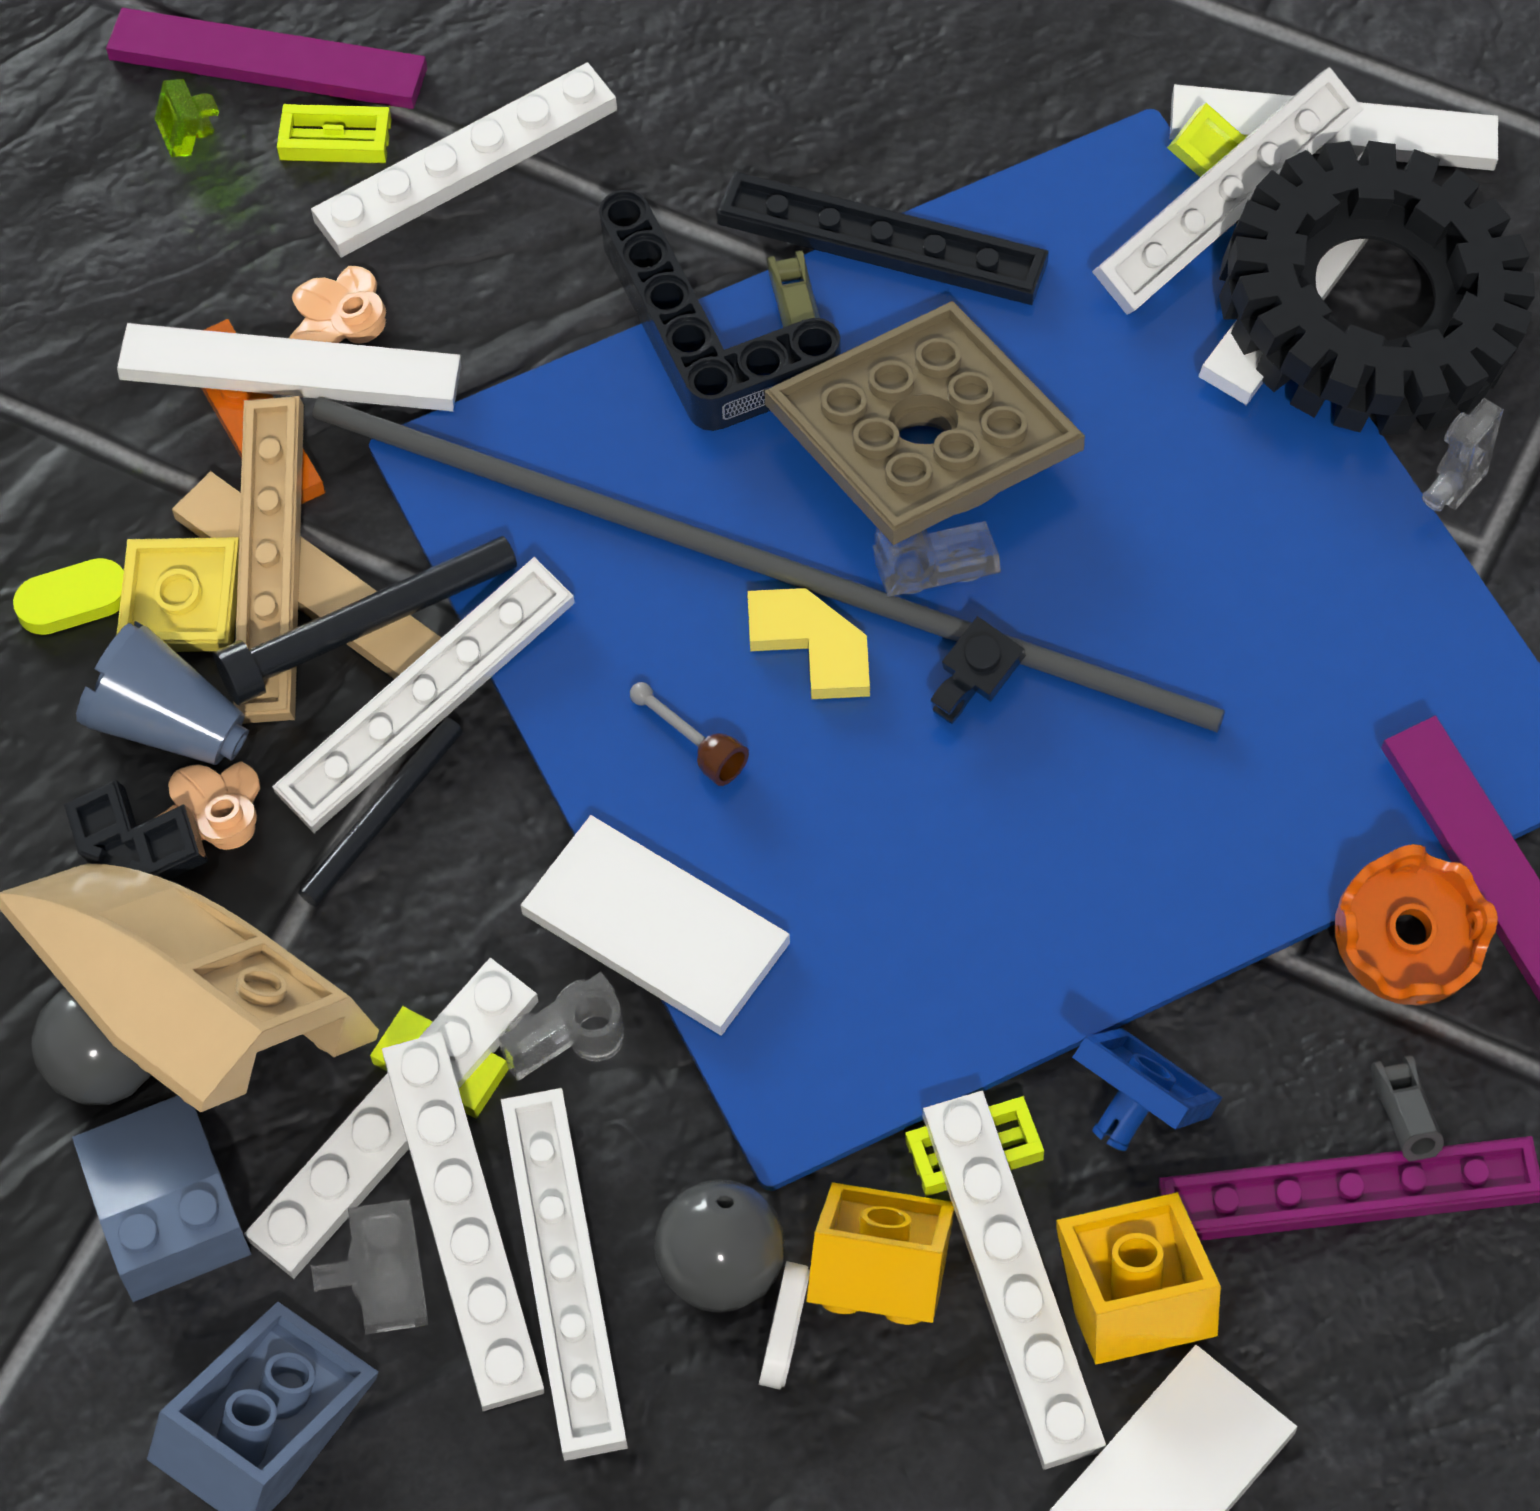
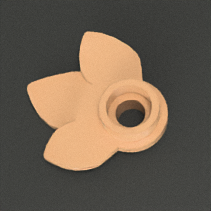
M348 266L341 272L336 281L325 277L313 278L298 286L292 294V300L300 314L305 318L289 338L339 343L346 338L356 344L366 343L375 339L385 327L386 308L381 298L376 294L377 281L374 275L363 267Z
M240 761L225 769L221 774H218L210 767L198 764L180 768L173 773L168 787L174 805L158 816L184 804L193 812L201 840H206L223 850L238 848L252 838L257 820L253 801L260 790L258 775L252 767Z

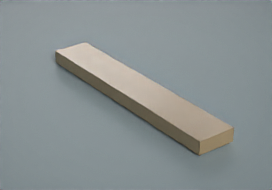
M299 396L244 400L236 642L242 640L248 649L298 627L304 404ZM297 666L265 680V694L241 705H237L233 701V704L245 714L243 724L295 720Z
M211 471L172 508L175 520L200 538L239 537L241 493ZM300 536L298 609L315 620L377 592ZM409 615L349 642L347 645L395 679L438 642L441 637Z

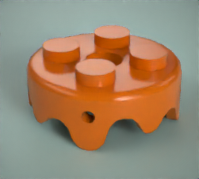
M1412 844L1399 847L1370 862L1351 880L1340 898L1335 914V937L1339 954L1348 971L1364 988L1380 998L1397 1004L1419 1006L1439 1002L1455 994L1479 973L1489 943L1496 931L1498 916L1495 906L1483 897L1474 881L1472 873L1466 866L1458 862H1448L1435 858L1426 852L1424 846ZM1412 915L1423 923L1426 930V938L1422 944L1411 945L1404 942L1398 936L1396 920L1399 916Z

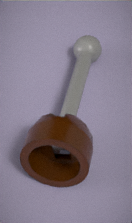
M638 682L631 687L630 698L633 703L641 706L647 705L698 746V766L703 774L718 786L727 785L741 773L748 761L749 750L737 739L723 733L712 734L705 738L655 698L650 685Z

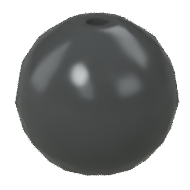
M62 988L40 1010L32 1035V1053L39 1073L56 1093L84 1105H110L131 1096L151 1076L150 1073L141 1069L138 1064L112 1045L66 988Z
M717 1179L701 1182L672 1200L664 1210L657 1226L654 1250L663 1281L685 1303L703 1311L721 1313L738 1310L766 1294L775 1282L783 1265L785 1239L783 1227L776 1210L757 1191L737 1181Z

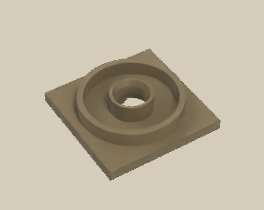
M953 301L765 390V405L893 545L953 515L976 508L989 501L999 492L1084 450L1085 435ZM916 426H929L944 431L937 436L932 444L912 443L899 437L901 431Z

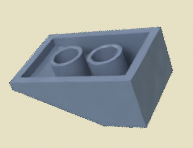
M177 1095L72 1137L117 1271L133 1302L252 1255L198 1113L193 1106L184 1102L180 1096Z
M277 1302L160 1411L147 1460L218 1511H272L289 1494L375 1382L379 1371L280 1302Z

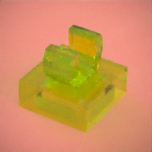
M184 79L163 81L154 117L171 157L192 155L195 139L204 138L214 133V128L208 116H216L219 113V109L211 94L203 93L191 97Z

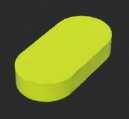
M97 558L30 578L17 589L14 595L13 606L18 620L27 631L34 634L47 635L113 615L120 609L124 571L119 564L112 560Z

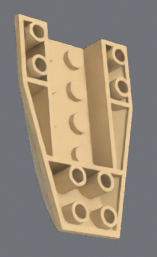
M86 863L0 892L1 912L112 1045L200 1113L247 1093L256 1053L303 1034L314 1042L319 1049L336 1057L377 1039L379 1029L349 995L237 915L179 884L126 867Z

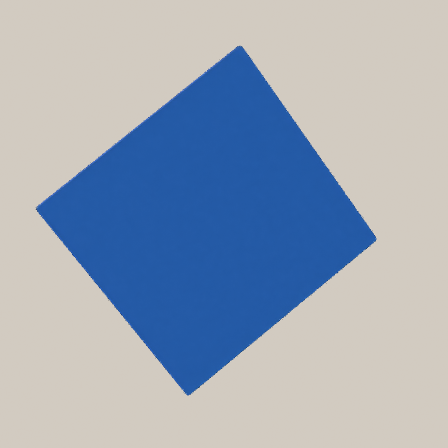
M1155 109L1141 111L902 213L1048 250V264L1033 305L818 250L804 254L820 319L833 323L838 329L841 354L953 301L1085 435L1083 451L999 492L982 505L953 515L895 545L884 536L771 411L720 430H703L696 426L689 418L642 324L455 402L454 412L436 410L407 422L403 426L969 622H973L978 616L1001 633L1225 710V715L1218 732L1021 664L1015 669L991 702L976 692L960 716L951 724L933 712L935 705L930 700L940 685L953 676L943 669L942 661L957 642L814 592L811 593L867 635L870 697L811 699L809 649L750 651L748 591L796 589L800 587L374 439L370 440L371 455L431 567L500 536H504L514 552L517 561L516 568L448 598L459 621H462L533 557L574 596L575 603L490 678L573 835L575 836L589 816L592 815L790 934V944L722 1036L662 1000L759 1185L767 1191H774L922 1121L923 1108L982 1090L984 1092L1080 1046L1086 1036L1121 1027L1335 925V914L1340 898L1351 880L1367 864L1399 847L1412 844L1422 845L1426 848V852L1429 855L1452 862L1381 749L1384 740L1435 715L1437 716L1514 840L1540 828V663L1385 438L1379 434V430L1371 418L1368 417L1361 432L1333 426L1336 403L1328 400L1324 401L1317 415L1313 418L1290 405L1299 386L1292 379L1275 392L1263 383L1249 403L1245 405L1198 377L1202 365L1237 320L1223 319L1219 298L1225 281L1219 280L1222 260L1237 225L1236 222L1139 308L1126 315L1092 273L1093 270L1200 178L1167 148L1173 141L1170 139V126L1161 113ZM768 270L698 299L724 350L783 328ZM797 279V280L782 282V285L790 284V283H795V282H800V281H799V279ZM688 350L684 352H694L695 350ZM811 354V356H819V355H822V354ZM761 373V374H757V375L765 376V375H770V374H768V373ZM712 392V393H707V394H705V395H716V394H719V393H713V392ZM916 426L901 431L899 437L912 443L932 444L937 436L944 431L929 426ZM638 682L650 685L655 698L705 738L712 734L723 733L737 739L749 750L748 761L741 773L727 785L718 786L703 774L698 766V746L647 705L641 706L633 703L630 698L631 687Z

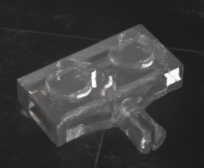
M1483 398L1469 415L1461 412L1454 419L1444 437V441L1449 446L1437 468V473L1440 476L1422 496L1424 503L1429 508L1435 511H1442L1446 504L1456 510L1488 473L1504 409Z
M410 1199L348 1208L352 1240L348 1252V1261L315 1266L310 1265L314 1292L352 1286V1291L361 1305L365 1335L428 1325V1314Z

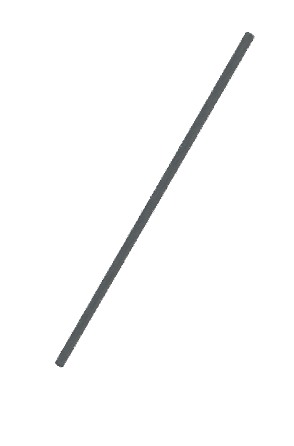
M322 397L317 399L313 408L312 416L314 419L788 584L806 588L811 592L958 642L972 624V622ZM1004 634L1025 649L1026 656L1020 663L1021 665L1214 732H1218L1225 715V710Z

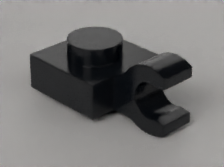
M977 616L942 661L943 669L953 676L945 680L932 696L930 701L935 705L933 712L953 724L976 692L991 702L1025 658V649Z

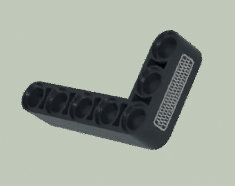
M619 190L607 195L601 202L599 215L604 251L689 418L696 426L703 430L715 431L769 412V408L765 405V390L841 354L838 329L833 323L820 318L805 319L724 350L645 198L635 191ZM688 350H695L694 352H684ZM811 354H822L819 356H811ZM768 373L770 375L761 376L757 374ZM712 392H713V393H719V394H716V395H705V394H707V393H712Z

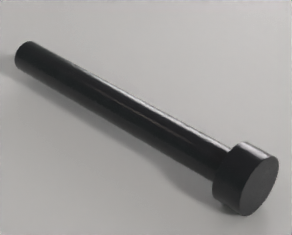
M500 536L248 649L247 645L242 640H239L213 652L215 664L229 695L237 705H241L266 693L265 680L516 568V557L507 539L504 536Z

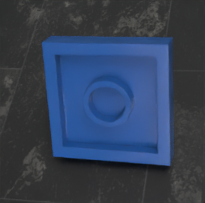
M1123 1028L1086 1036L1072 1057L1118 1089V1092L1099 1122L1094 1125L1092 1131L1101 1140L1104 1139L1105 1135L1110 1136L1106 1144L1121 1151L1127 1150L1130 1145L1129 1142L1148 1112H1151L1176 1130L1210 1118L1223 1098Z

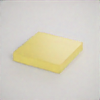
M239 537L127 539L117 634L128 623L134 625L135 621L152 630L175 652L217 651L233 644L237 614Z

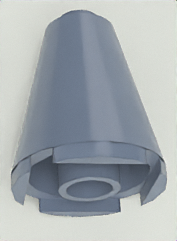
M135 621L134 625L131 623L125 625L111 641L94 668L100 672L95 685V691L85 686L76 712L77 722L89 729L213 765H217L224 757L233 760L241 750L249 733V730L242 726L245 714L152 630Z

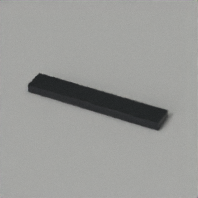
M734 171L717 211V225L1028 305H1033L1048 264V250Z

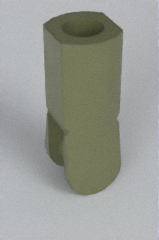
M797 251L795 252V258L776 261L774 256L767 257L770 282L783 328L805 319L820 318L803 252ZM797 279H799V281H800V282H795V283H790V284L782 285V282H787V281H792V280H797Z

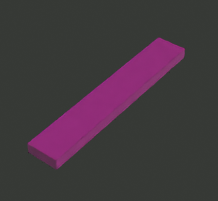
M121 7L106 47L109 60L408 109H414L427 71L426 56Z
M1435 715L1384 740L1381 749L1450 860L1461 863L1470 870L1483 897L1495 906L1498 916L1495 932L1540 1002V879Z
M1527 1136L1447 1145L1442 1147V1150L1436 1157L1411 1162L1403 1156L1402 1151L1161 1177L1159 1178L1158 1189L1160 1196L1178 1192L1199 1240L1203 1241L1540 1203V1169L1533 1137Z

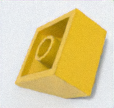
M832 1182L814 1234L806 1302L820 1304L826 1310L837 1314H852L857 1311L885 1315L888 1320L898 1324L912 1325L921 1321L933 1323L941 1292L955 1211L952 1202Z
M1178 1192L1056 1220V1229L1075 1317L1095 1365L1218 1336L1221 1285Z

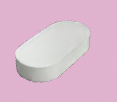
M786 1261L758 1385L779 1390L781 1387H785L810 1270L806 1265Z

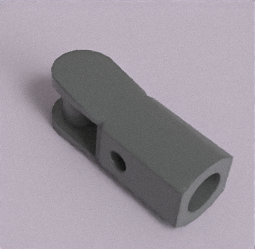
M1412 1055L1405 1056L1401 1064L1386 1067L1383 1066L1381 1061L1373 1062L1371 1070L1374 1088L1388 1115L1403 1156L1409 1162L1436 1157L1442 1150L1444 1140L1425 1094L1414 1057Z

